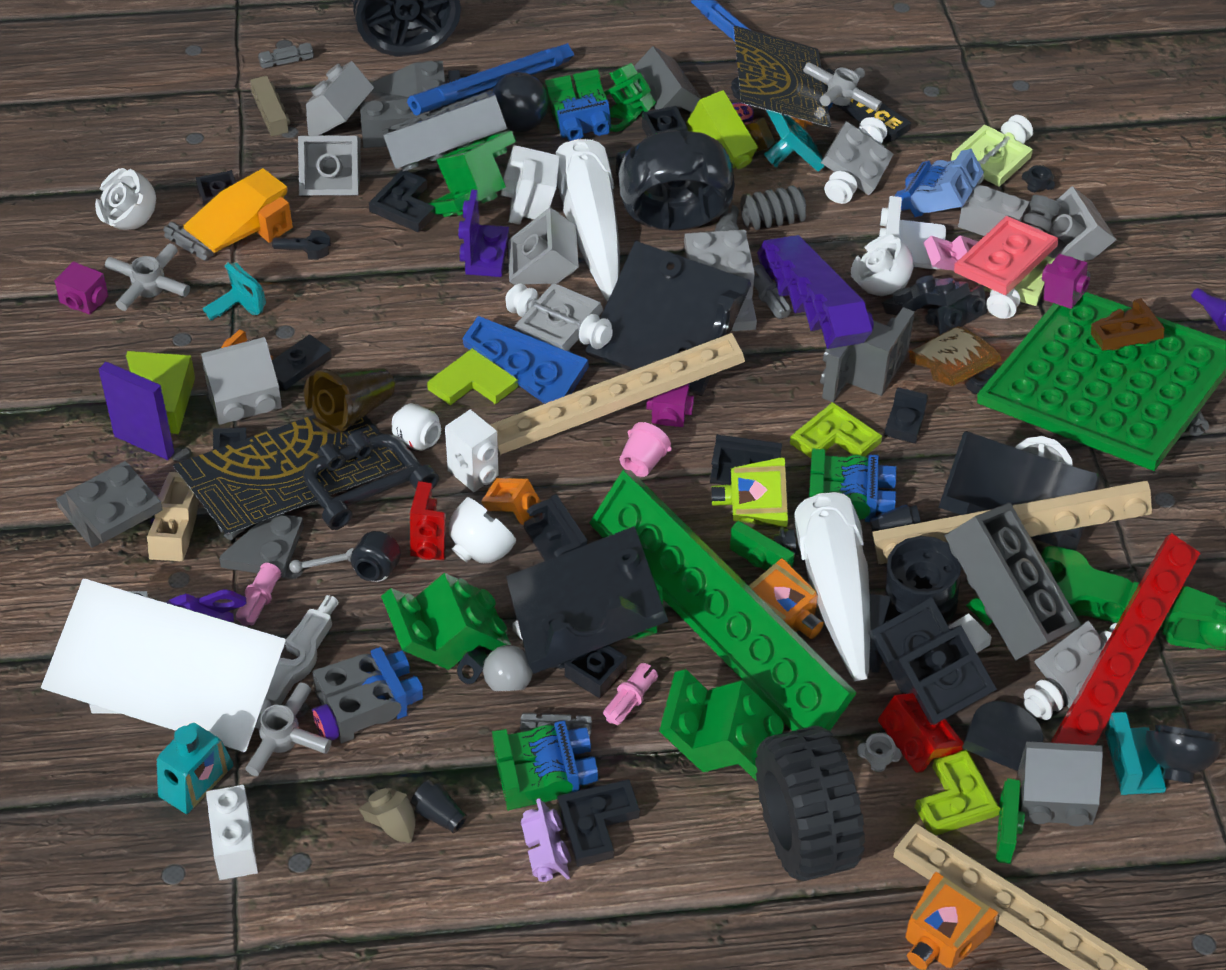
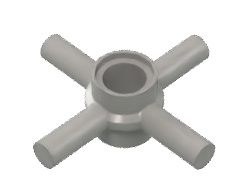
M810 62L804 67L803 72L828 85L827 92L820 97V103L823 106H828L831 103L847 106L851 99H854L876 112L881 107L882 101L857 88L858 81L865 76L862 68H856L852 71L848 68L840 67L832 75Z
M169 243L156 258L142 256L135 259L132 264L112 257L106 259L105 268L129 276L132 285L116 302L120 310L126 311L139 295L147 298L159 295L163 289L183 297L188 296L190 292L189 285L164 276L163 268L178 252L175 245Z
M302 682L299 683L285 705H272L266 708L262 714H259L254 728L259 729L262 742L245 768L249 774L258 776L273 752L283 753L289 751L296 743L324 754L328 753L331 747V740L300 729L295 717L311 692L310 686Z

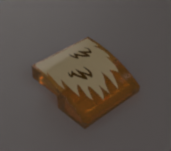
M958 326L908 351L911 363L930 368L934 381L954 386L1002 361L1001 355L986 341Z

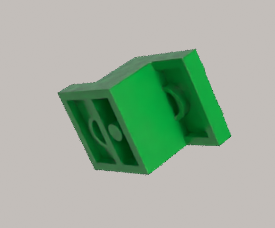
M512 131L475 140L469 146L455 149L436 159L450 192L428 203L435 206V214H443L444 217L455 213L458 216L463 215L464 200L470 199L471 189L478 190V201H481V203L489 202L498 197L496 192L506 188V185L494 158L506 153V147L516 142Z
M443 573L416 597L409 593L404 594L393 588H390L381 596L401 649L447 670H450L462 660L466 652L474 650L478 645L492 651L504 645H511L506 634L507 627L502 619L499 618L495 609L496 601L487 590H480L462 578L457 579Z
M687 669L674 673L659 732L703 773L739 764L756 781L757 768L755 766V759L757 757V748L765 738L782 734L785 722L743 680L707 690Z

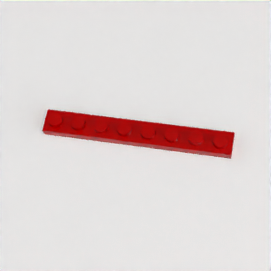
M1173 533L1165 537L1050 743L1095 745L1110 719L1111 713L1115 710L1201 554Z

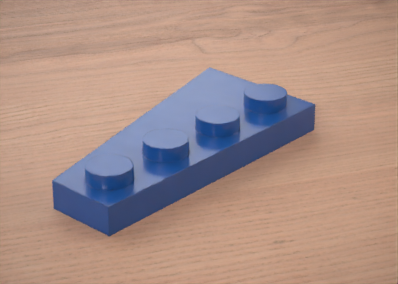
M477 316L462 338L463 344L467 349L473 348L517 378L518 385L544 404L572 394L589 368L588 359L480 316Z

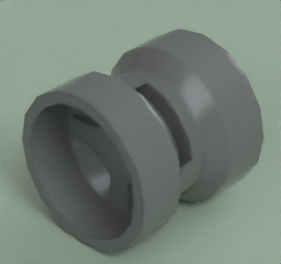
M1033 195L1029 203L1031 209L1029 213L1024 215L1022 223L1036 226L1050 234L1053 227L1051 221L1058 214L1061 205L1048 197Z

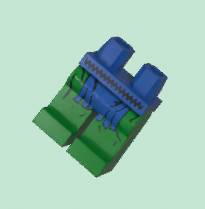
M598 69L573 74L575 93L570 75L545 80L549 107L560 131L561 138L567 137L569 141L581 139L583 134L594 131V134L598 136L609 133V128H611L609 104L601 85Z
M812 448L809 498L819 493L837 492L844 494L851 499L859 520L865 518V522H870V518L876 517V513H884L895 508L896 491L878 490V488L895 489L896 466L878 465L879 455H869L868 458L860 455L849 457L825 456V449Z
M559 721L554 722V726L543 725L532 731L508 734L507 729L492 731L494 753L507 811L537 804L536 800L539 798L543 802L557 800V796L580 791L579 786L598 781V770L594 757L574 759L575 754L591 752L587 728L567 730L566 722Z

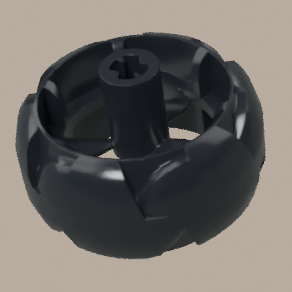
M677 130L659 132L646 137L636 147H631L624 155L619 170L620 196L628 214L644 226L672 231L697 228L721 216L729 207L735 189L733 164L725 147L707 134Z

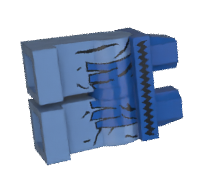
M972 149L963 150L959 153L956 160L953 161L937 160L932 165L930 161L922 162L915 173L907 176L905 179V189L897 191L895 197H902L901 211L911 209L914 217L922 216L923 213L962 207L984 171Z

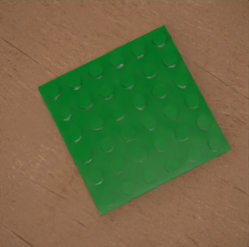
M1085 292L1072 309L1055 303L1049 308L979 391L977 403L1155 471L1226 376V340L1156 316L1164 327L1163 339L1153 340L1147 344L1123 346L1117 350L1102 351L1091 335V324L1101 318L1110 316L1112 312L1118 309L1126 312L1132 308Z

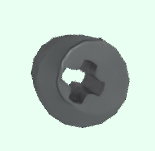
M793 185L788 186L786 190L784 188H777L774 192L770 189L766 190L764 194L759 191L755 192L752 196L750 194H743L741 197V215L746 227L749 226V223H752L755 230H760V222L763 221L766 228H771L772 219H775L778 226H782L783 217L785 216L788 223L793 224L794 215L796 214L800 222H804L806 219V201L800 187L797 188Z

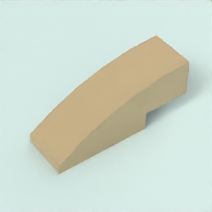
M169 472L158 496L163 511L155 514V519L147 535L148 553L150 560L183 561L192 536L199 499L179 473Z

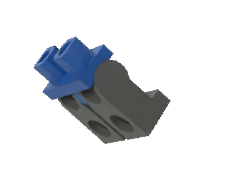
M378 647L371 650V654H362L313 670L315 694L321 705L326 704L331 708L338 724V739L341 744L354 739V732L376 723H387L395 717L400 719L407 716V705L423 699V688L416 676L403 681L398 679V677L410 673L409 663L403 650L385 655L382 648Z

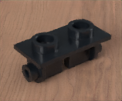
M979 285L970 290L971 294L948 307L939 306L929 309L928 314L925 316L926 322L930 326H937L941 336L988 312L984 286Z

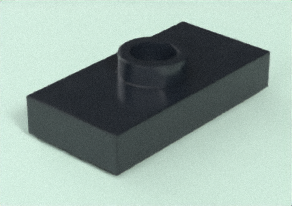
M309 334L273 359L272 363L279 387L287 390L332 358L331 349Z

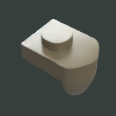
M391 788L380 789L374 792L368 798L369 801L359 808L365 821L381 827L393 839L405 843L412 842L415 831V814L406 794Z

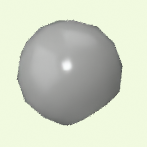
M504 645L494 649L485 659L483 666L485 682L493 691L524 690L530 683L533 673L528 664L526 653L512 645Z

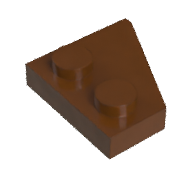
M1139 298L1133 301L1132 309L1126 312L1118 309L1112 312L1110 316L1092 323L1091 335L1102 351L1117 350L1123 346L1147 344L1153 340L1163 339L1164 327L1143 299Z

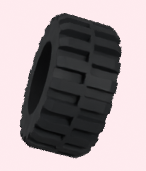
M820 726L806 727L765 738L759 744L756 751V781L759 787L758 794L763 808L764 821L769 830L768 834L771 842L774 844L778 859L782 861L784 870L794 879L807 881L854 869L864 855V819L860 809L859 793H857L854 784L855 779L853 773L850 772L845 753H842L838 740L833 738L832 732Z

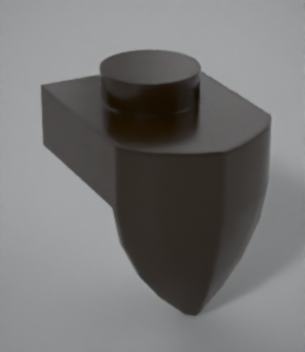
M764 117L744 123L758 147L756 151L767 149L776 144Z

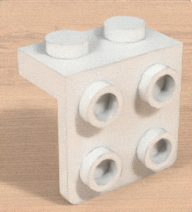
M890 196L888 208H882L880 226H885V228H880L879 237L887 234H893L895 238L899 237L912 253L914 267L940 269L932 266L923 242L930 236L945 240L946 227L942 224L900 220L902 197Z

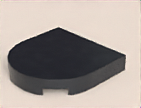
M992 701L981 705L974 713L962 748L1018 771L1026 742H1043V732L1036 719L1023 708L1008 702Z

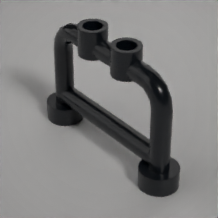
M361 431L352 433L346 440L348 446L337 449L333 443H326L321 446L317 452L318 458L309 462L303 471V480L306 486L324 509L322 519L332 530H338L349 523L352 518V512L348 506L408 481H410L415 489L417 488L418 481L432 483V489L439 481V476L430 465L422 466L398 437L390 434H377L366 438ZM379 447L391 448L407 467L334 498L331 497L316 476L319 471L326 468L330 471L340 468L344 461L351 458L364 459L374 449Z

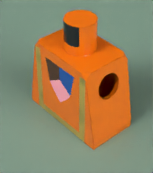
M782 558L749 585L795 632L799 630L810 639H813L822 630L824 623L814 616L818 598L816 591Z
M935 872L908 923L905 937L908 942L914 945L907 953L908 960L920 970H926L934 959L947 968H954L993 933L998 912L938 872Z

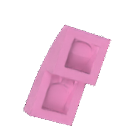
M961 235L953 242L930 236L923 243L933 267L954 271V264L978 241Z

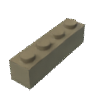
M267 76L250 79L252 95L270 135L275 136L288 133V125H290L289 116L285 114L284 105L280 103L278 92L275 93L274 83L270 82Z

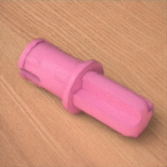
M270 563L262 564L253 584L246 587L247 604L240 607L235 615L236 620L241 622L242 626L254 625L264 605L270 603L272 599L271 592L277 580L281 577V571L277 566Z
M646 663L639 664L627 682H623L618 686V693L603 712L608 723L621 724L635 706L641 705L644 700L643 695L658 678L655 669L648 676L643 677L651 667Z

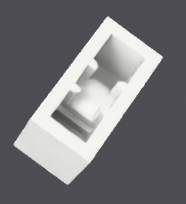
M472 410L467 411L445 426L448 471L473 492L484 485L492 483L499 476L497 431Z
M240 785L206 791L213 853L219 880L257 874L256 855L245 786Z

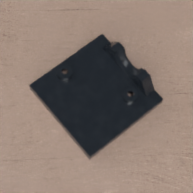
M635 241L600 319L605 318L611 322V340L600 349H595L591 344H588L586 353L588 356L633 371L675 355L683 349L688 350L730 334L750 289L751 282L749 279ZM669 264L675 265L672 270H668L667 266ZM711 375L691 382L689 392L703 396Z
M635 526L506 576L528 664L533 674L668 622Z

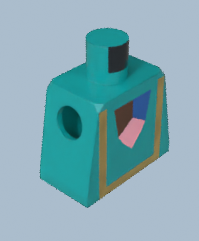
M189 723L178 728L175 731L174 740L157 758L158 796L187 815L203 799L206 791H210L234 766L222 740L196 723Z

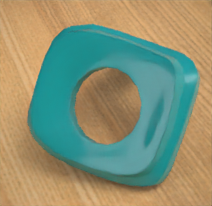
M227 262L224 267L228 272L232 289L203 308L204 313L211 321L224 314L236 303H240L250 314H261L264 309L263 307L266 305L262 286L237 262ZM244 285L251 288L253 295L244 287Z

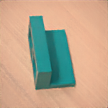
M1126 712L1111 713L1105 731L1121 795L1165 793L1166 786L1160 765L1151 756L1146 745L1147 730L1150 731L1149 727L1130 728Z

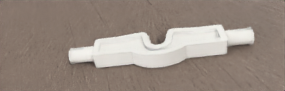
M326 595L317 610L309 609L300 624L286 639V650L298 658L294 660L279 658L260 714L272 705H281L293 685L304 679L314 668L317 661V648L332 627L330 615L339 603L335 597Z

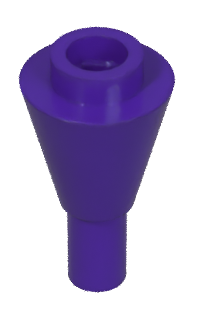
M1200 288L1195 289L1192 293V298L1204 306L1206 312L1221 331H1226V300L1210 296Z

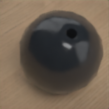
M510 73L501 78L492 90L497 98L506 127L512 132H526L533 129L542 122L547 113L549 104L547 90L536 77L528 73Z

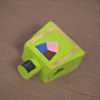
M776 458L734 467L731 469V485L711 486L712 506L732 505L733 521L737 522L739 520L744 523L787 527L785 458Z

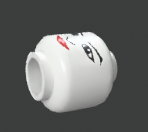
M410 403L403 406L392 418L393 436L398 437L407 447L414 450H425L436 444L440 438L441 425L439 417L435 412L418 404Z

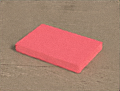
M1006 216L954 264V272L1003 295H1007L1058 246V238Z

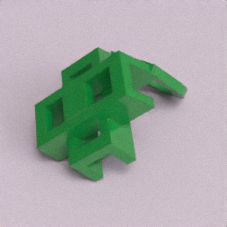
M632 63L609 73L615 84L604 91L606 96L611 94L616 102V105L609 109L610 118L616 117L622 120L618 125H611V128H609L611 132L624 130L637 120V117L643 110L645 112L649 111L656 103L650 94L652 90L640 72L637 73Z

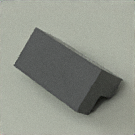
M654 46L634 66L637 73L640 72L652 90L650 94L656 102L653 105L656 110L676 106L678 110L682 107L692 114L698 101L702 99L675 59Z

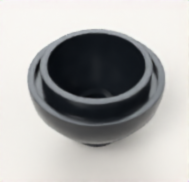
M1157 724L1154 731L1147 730L1146 732L1148 750L1154 760L1164 768L1163 779L1193 784L1194 774L1210 767L1219 757L1222 749V743L1215 742L1216 735Z

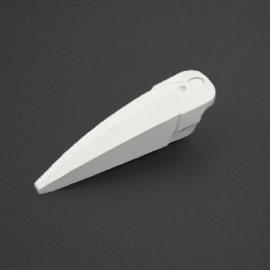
M577 139L565 142L556 151V155L559 156L557 184L564 204V214L567 220L576 225L577 244L601 293L608 302L620 276V248L613 195V177L605 147L594 140Z
M837 492L819 493L805 499L795 510L797 542L802 560L805 559L808 580L818 595L817 604L827 629L854 681H860L868 677L870 635L868 633L870 631L868 564L862 547L864 542L861 523L849 497Z

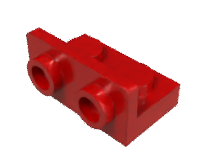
M418 481L410 511V556L420 557L425 560H444L446 514L436 511L437 498H432V483Z
M913 693L894 695L878 718L880 725L894 740L895 745L900 749L902 755L916 773L923 772L932 759L961 752L963 749L962 740L946 719L934 725L929 723Z

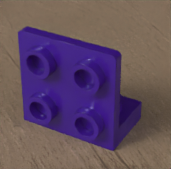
M471 189L470 199L464 200L463 218H465V221H460L459 239H464V243H461L460 262H465V274L502 277L509 240V227L479 225L478 190Z

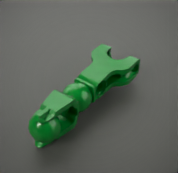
M1049 546L1041 551L1040 555L1076 616L1084 615L1118 623L1139 582L1134 581L1133 583L1122 576L1094 569L1082 554L1074 550ZM1182 586L1160 628L1164 627L1163 635H1166V641L1174 646L1202 650L1208 648L1226 650V603L1221 602L1212 595L1188 586Z

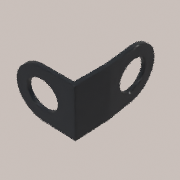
M482 646L466 652L457 667L459 679L465 684L475 683L481 675L484 661L488 657L485 651L492 652V650ZM465 665H469L473 669V676L470 679L463 675V667Z

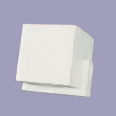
M513 145L503 177L506 188L501 190L502 196L512 198L509 214L510 223L520 225L522 217L536 219L550 208L557 186L558 155Z

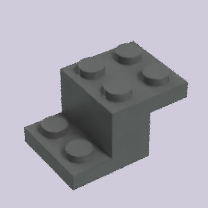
M903 307L896 318L891 317L887 326L873 321L872 333L864 343L826 349L823 361L826 362V368L820 380V383L824 385L822 398L834 403L846 383L882 396L908 355L915 311Z
M126 461L56 498L58 508L91 548L163 511L161 501Z

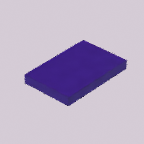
M105 361L98 370L114 437L169 460L175 452L161 385Z

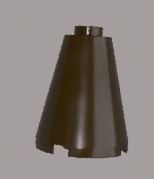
M382 367L321 369L306 380L304 388L305 405L307 410L312 408L316 416L312 420L322 431L330 434L343 432L392 397L395 390V381L389 371Z

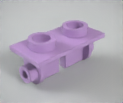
M539 798L536 800L539 810H527L523 813V818L521 819L526 845L529 848L539 843L541 845L528 851L532 873L535 877H538L540 882L550 881L553 878V874L560 872L566 879H570L567 863L571 862L567 846L561 841L559 831L563 830L562 821L555 809L550 810Z

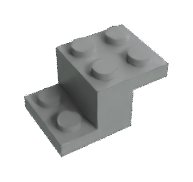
M746 230L685 233L684 245L688 259L750 280V289L731 331L756 330L757 319L752 301L755 272Z

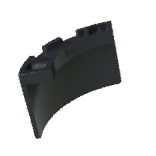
M965 431L962 435L938 508L959 515L992 510L1007 503H1011L1013 506L1097 490L1100 476L1094 472L1038 456ZM1084 527L1036 535L1031 538L1056 547L1076 551Z

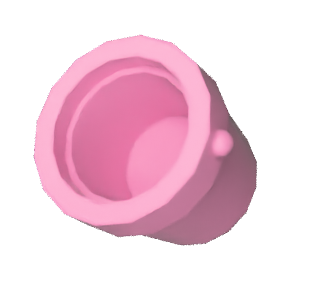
M638 422L634 424L631 430H628L629 439L619 460L624 469L631 470L636 476L645 477L667 452L671 451L670 439L660 428L646 422Z

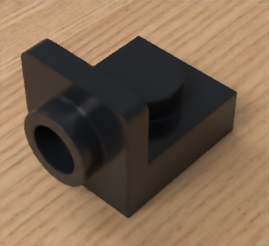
M897 388L884 436L916 444L925 417L928 395L904 388Z

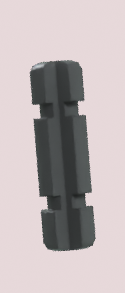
M310 43L299 44L298 48L293 45L274 49L273 53H270V51L260 52L258 54L261 68L266 69L273 67V64L280 66L299 62L300 58H302V61L313 58V49Z
M170 222L168 226L164 227V236L167 239L175 242V244L190 253L196 254L200 259L208 261L210 257L214 256L215 253L177 223Z
M524 712L521 716L520 729L521 732L532 731L543 725L554 726V722L565 721L567 730L587 728L590 736L592 718L589 715H577L576 718H571V714L542 713V717H537V713Z

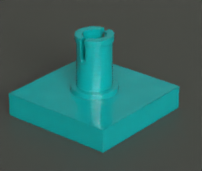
M766 110L782 138L770 150L764 153L768 161L777 167L788 155L795 151L817 172L825 166L821 163L823 157L810 134L790 116Z

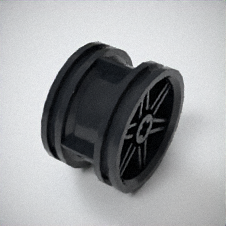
M351 0L357 29L363 40L373 49L395 57L424 54L437 48L455 31L461 14L460 0Z

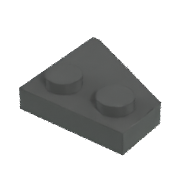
M279 514L258 522L221 554L219 558L221 568L258 574L262 564L270 563L277 566L281 571V577L285 578L304 527L303 517Z

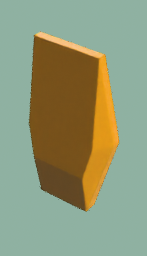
M262 168L218 193L184 224V229L215 253L261 230L258 211L279 197L284 198L288 192L287 186Z

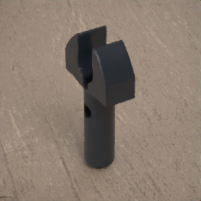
M311 230L310 236L307 238L274 237L272 240V247L274 249L304 250L307 252L308 259L318 260L329 255L328 246H331L330 236L321 230Z

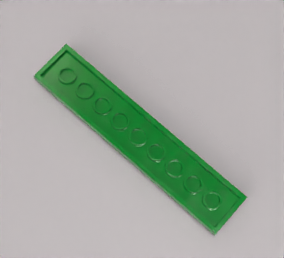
M622 470L589 524L603 538L635 526L653 578L662 587L665 602L792 731L811 726H820L830 731L857 692L631 470Z

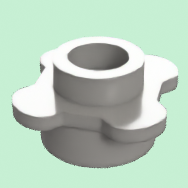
M883 733L872 734L868 737L866 743L859 744L857 748V754L865 758L871 764V769L876 772L884 771L886 765L891 762H898L901 759V751L899 748H895L894 740Z

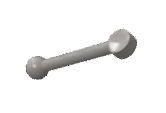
M354 548L349 549L344 554L304 562L293 560L289 565V569L293 573H299L303 568L344 560L350 561Z

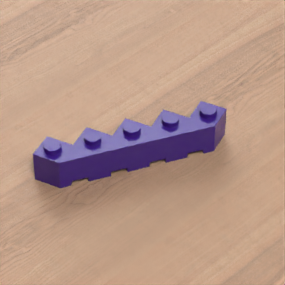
M799 235L764 240L757 252L760 265L765 267L771 279H775L779 297L790 295L794 313L806 312L810 331L822 329L827 349L864 343L874 327L872 314L867 312L864 300Z

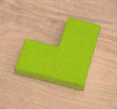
M472 348L427 382V387L430 392L449 405H452L471 389H475L497 404L518 387V379Z
M833 402L790 436V444L810 458L812 456V448L825 449L826 452L835 443L852 455L865 457L880 445L882 441L881 434Z
M968 750L934 760L932 767L945 791L918 799L915 804V808L927 831L937 836L999 815L1000 807Z

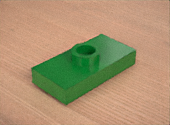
M739 520L732 526L730 550L747 559L753 566L767 571L782 558L793 568L794 552Z
M1007 778L1000 796L996 859L999 863L1011 864L1016 847L1017 834L1022 835L1025 812L1018 811L1020 780Z

